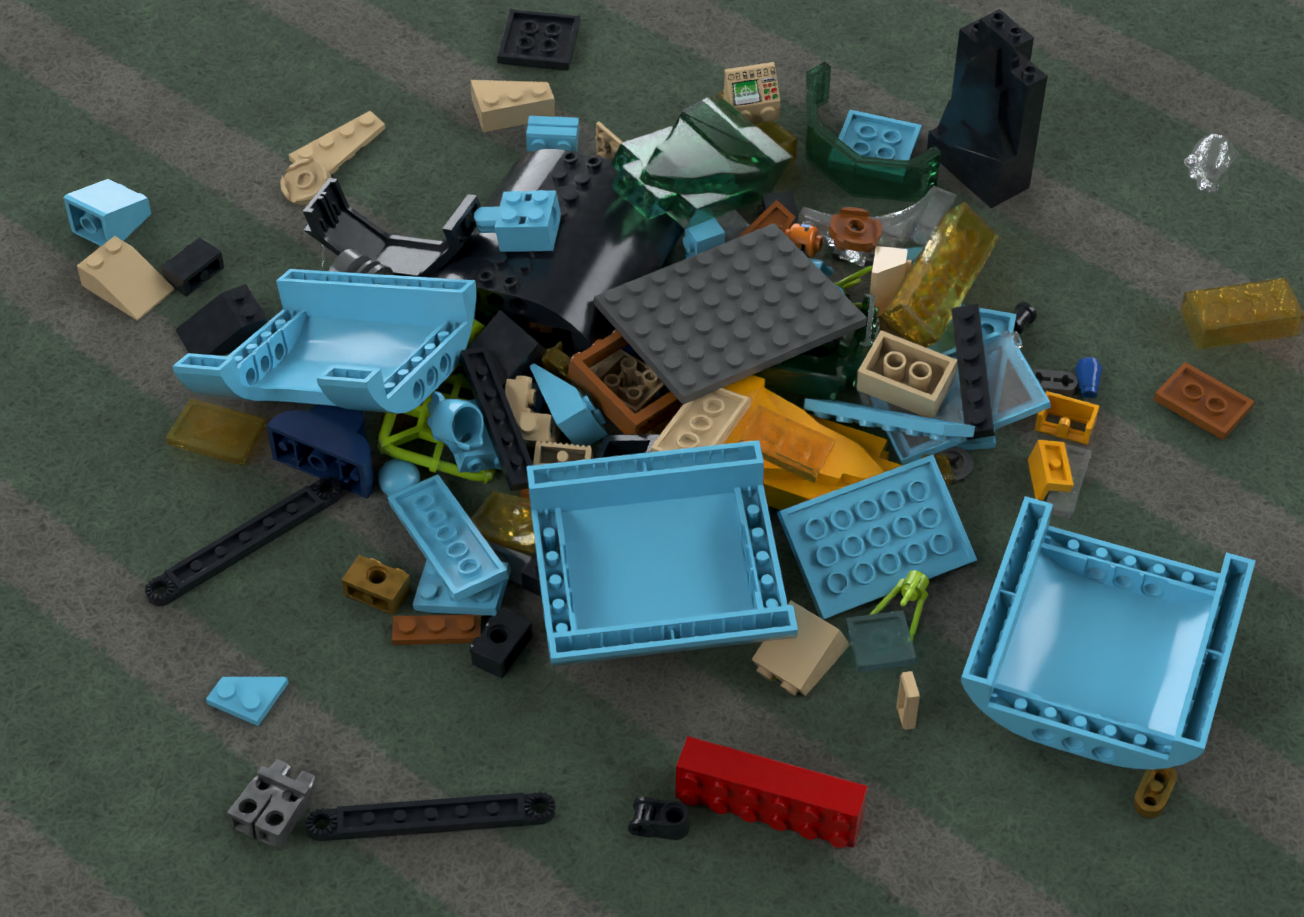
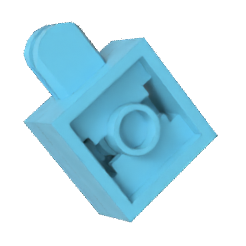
M556 191L503 192L500 207H480L474 213L478 232L496 233L500 252L553 251L561 218Z

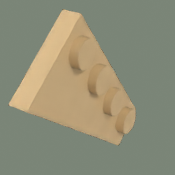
M368 111L290 153L289 160L295 163L298 160L307 158L314 159V161L324 163L328 172L333 174L346 160H350L356 155L355 153L361 147H365L385 130V124L371 111Z

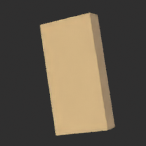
M912 671L903 672L900 676L896 706L902 727L905 730L915 728L920 698Z

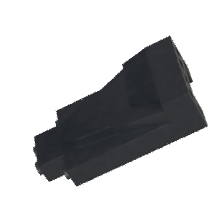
M1001 9L959 29L951 99L948 101L938 127L929 131L927 152L990 208L1030 188L1048 75L1031 62L1034 37Z

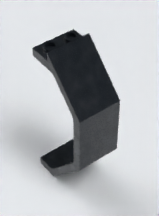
M329 178L303 210L308 222L303 231L337 256L347 249H355L367 255L371 260H377L381 264L389 266L395 276L431 278L462 248L476 228L474 213L481 205L477 195L468 194L442 228L446 237L444 241L391 235L354 210L348 204L338 179Z

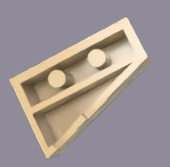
M470 80L472 102L483 132L528 124L529 116L555 117L554 96L548 82Z

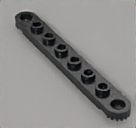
M332 476L319 478L320 480H316L312 485L303 487L168 568L162 575L152 578V581L149 580L148 584H146L145 593L147 600L155 606H164L336 503L342 497L340 481ZM326 487L335 489L331 494L327 493V495L321 492ZM161 587L168 590L162 596L161 594L158 596V594L155 595L153 593L157 588Z
M541 791L532 794L510 793L337 806V808L333 809L321 808L320 810L315 809L316 811L310 812L311 814L307 816L306 827L312 839L330 841L541 825L550 822L554 818L556 806L552 796ZM543 803L548 806V810L545 813L537 814V812L534 813L532 807L535 804ZM319 820H328L331 823L323 831L314 827V824Z

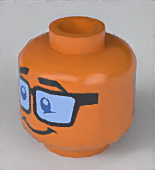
M795 223L790 229H786L784 233L808 258H814L817 251L821 252L823 248V236H819L816 226Z

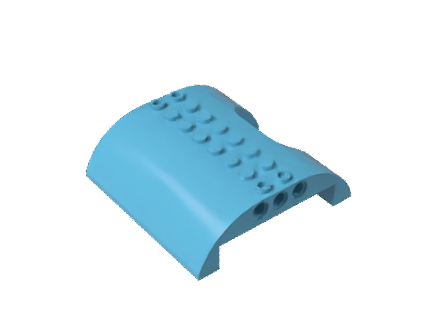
M289 269L276 280L283 310L228 356L188 353L173 365V370L187 389L206 397L250 401H285L331 405L351 410L396 414L407 413L424 402L449 377L459 363L460 352L466 349L472 330L476 303L475 280Z

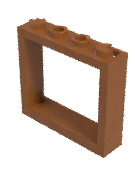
M615 329L610 336L603 340L599 339L587 350L574 354L569 361L567 377L585 395H588L591 401L625 435H644L675 415L683 404L670 391L634 414L589 369L629 344Z

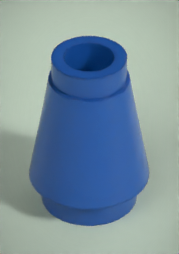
M1082 358L1075 367L1081 397L1096 398L1102 366L1095 358Z

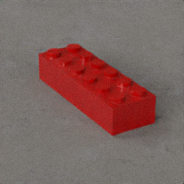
M687 736L676 765V798H679L684 804L689 806L700 804L709 807L718 814L728 812L739 815L742 820L750 823L756 821L764 822L778 831L788 829L799 832L806 839H824L838 848H845L846 846L855 847L864 819L868 786Z

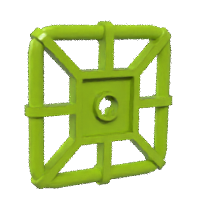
M451 373L444 381L454 385L451 395L440 393L445 399L466 400L459 398L458 394L460 387L471 390L467 377H464L463 373ZM432 393L425 399L423 406L419 405L415 409L403 413L419 418L417 426L390 436L397 414L385 413L377 445L381 454H387L393 458L427 467L429 471L434 473L438 470L468 480L483 482L484 484L492 481L497 469L481 470L476 473H459L457 464L440 460L443 446H447V444L434 440L431 428L427 423V418L430 417L427 405L432 401ZM416 438L437 443L433 457L396 446Z

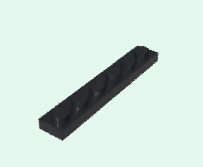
M972 304L951 308L964 424L975 426L974 436L966 437V439L972 440L995 436L979 305Z
M481 347L461 350L459 355L461 364L478 408L483 415L484 424L510 492L529 489L527 466H533V463L488 348Z

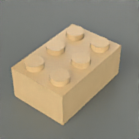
M881 330L858 370L857 390L923 417L934 418L955 380L957 360Z

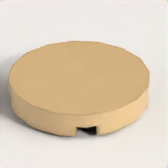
M309 158L298 160L286 169L287 173L285 176H282L280 181L281 190L285 197L294 204L308 205L325 182L331 178V175L324 163L320 161H314V159Z

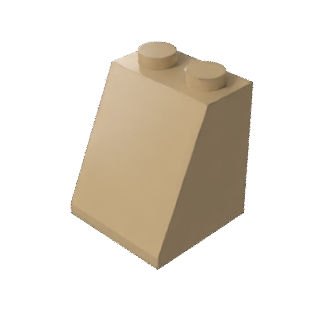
M790 600L788 605H793L798 628L797 637L765 641L751 660L758 666L756 671L766 679L771 681L775 676L782 681L780 686L790 694L795 696L797 692H800L806 696L850 644L838 628Z

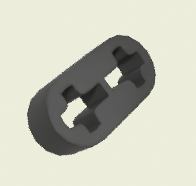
M1044 369L1032 370L1035 377L1040 380V385L1045 393L1048 391L1066 397L1076 393L1078 380L1072 373ZM1062 382H1067L1068 387H1064Z

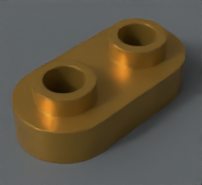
M1173 767L1146 769L1133 801L1134 808L1140 815L1147 818H1155L1163 813L1177 779V773ZM1160 777L1164 779L1165 782L1160 783L1156 781L1155 778ZM1151 801L1154 803V806L1146 805L1144 802Z

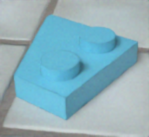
M222 677L206 698V702L208 705L259 726L289 684L288 678Z

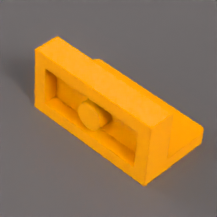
M1038 440L1028 458L1035 498L1043 501L1048 491L1070 493L1074 483L1065 442Z

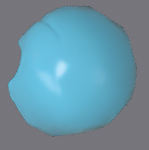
M397 458L386 461L378 474L379 487L388 496L420 482V472L414 463Z

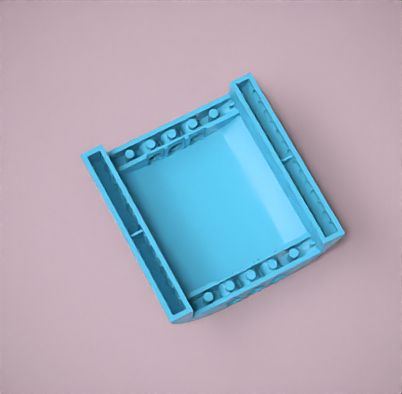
M759 440L527 466L536 557L551 667L797 637L798 628L793 605H787L763 487L764 461Z
M1025 496L961 677V683L965 691L983 713L1009 731L1028 740L1102 763L1132 769L1152 770L1171 768L1196 759L1205 750L1255 560L1226 552L1220 574L1049 526L1053 504Z

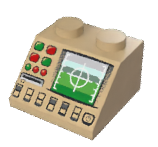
M774 62L725 69L723 107L730 127L779 120L780 96Z

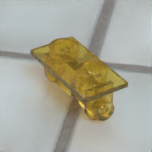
M560 341L553 348L551 347L545 351L542 356V368L571 385V381L567 377L570 360L563 353L562 342Z

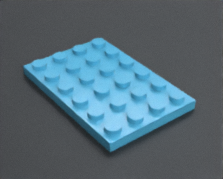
M934 455L832 491L777 513L819 618L823 620L887 596L901 578L905 579L911 570L919 571L926 575L928 579L977 561Z

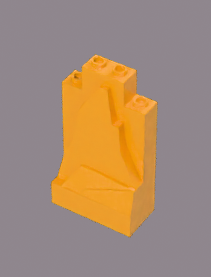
M751 375L723 387V389L751 398L750 408L723 444L759 440L764 461L763 487L768 506L784 510L903 466L888 461L890 452L886 451L887 439L823 418L814 417V415L806 413L803 409L764 388V378Z

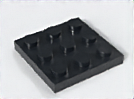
M510 9L497 54V63L569 70L581 24V16Z

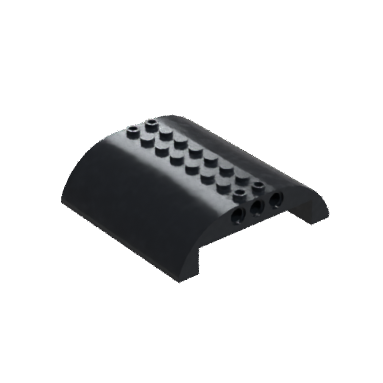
M541 149L532 151L514 163L483 207H500L503 192L556 191L561 218L553 251L500 252L496 233H479L476 227L462 248L431 278L475 280L476 310L497 314L501 310L511 318L571 331L575 353L583 352L590 348L595 341L605 339L615 330V327L594 305V296L659 270L685 230V224L689 215L678 199L663 184L636 167L612 159L567 150Z

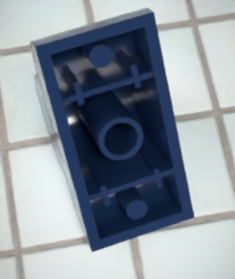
M316 404L309 412L290 410L280 413L267 424L274 460L316 478H325L324 476L336 477L340 481L342 489L366 499L370 497L374 490L375 482L362 410Z

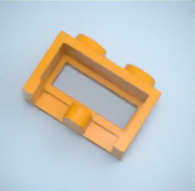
M1046 391L1045 394L1050 401L1051 408L1038 412L1034 430L1088 445L1097 420L1099 406ZM1048 414L1062 417L1058 424L1045 421ZM1070 420L1087 424L1085 432L1070 428Z

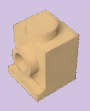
M516 376L515 380L507 379L505 394L512 411L534 413L531 408L536 404L537 391L532 385V378Z

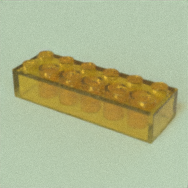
M965 201L947 211L881 316L907 341L925 348L938 342L952 319L951 308L960 306L1000 237Z

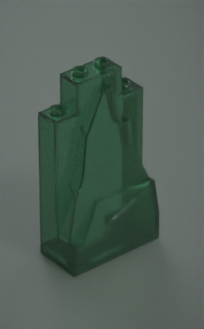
M715 95L683 110L674 126L621 143L610 163L618 170L611 187L647 219L667 213L683 228L687 229L761 200L762 194H768L773 191L792 156L720 95Z

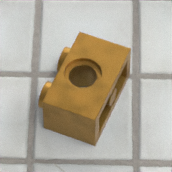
M358 555L342 578L344 596L394 616L411 592L409 574L399 568H391L381 564L376 559H369Z

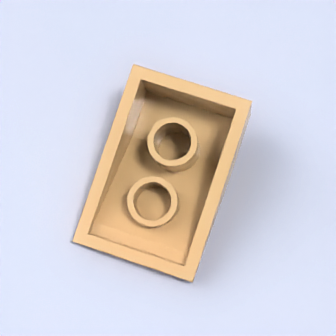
M116 236L112 237L77 265L83 287L137 321L175 290L143 256Z

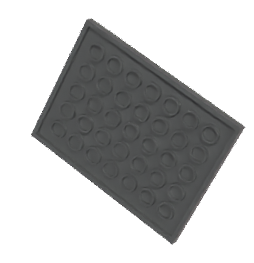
M775 223L594 296V305L682 404H686L864 327L867 321V317Z

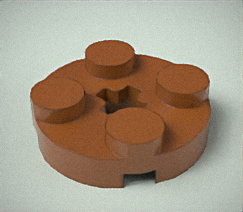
M855 207L840 209L839 214L836 215L834 213L828 228L829 234L834 240V246L839 250L848 249L871 253L875 250L882 234L880 221L877 218L874 221L869 217L868 211Z

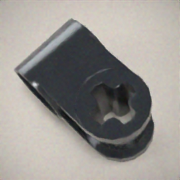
M638 797L634 800V817L628 825V831L632 835L669 840H680L687 836L689 832L688 809L683 803L657 800L650 797ZM678 820L680 822L671 823L670 821Z

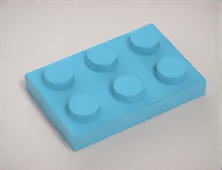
M426 560L412 605L414 610L429 613L496 616L502 604L508 579L456 603ZM502 562L507 569L508 576H510L511 568L509 563Z

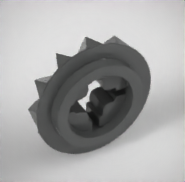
M953 446L933 454L944 481L952 480L955 484L960 479L965 481L967 476L972 473L973 460L970 454L962 448ZM946 462L950 464L956 463L955 469L952 467L946 468Z

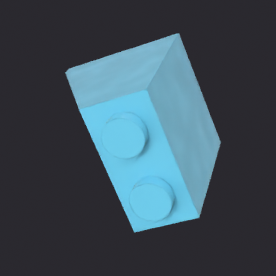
M109 179L71 192L63 197L72 232L100 246L114 236L124 241L151 215L149 200L145 195L134 192L124 185Z

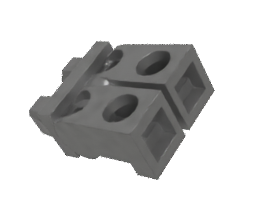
M277 759L269 768L261 766L257 772L258 776L249 783L228 810L227 815L231 829L253 839L257 836V841L282 851L287 843L288 836L312 803L311 794L316 786L315 776L306 771L300 772L295 780L289 778L291 767Z

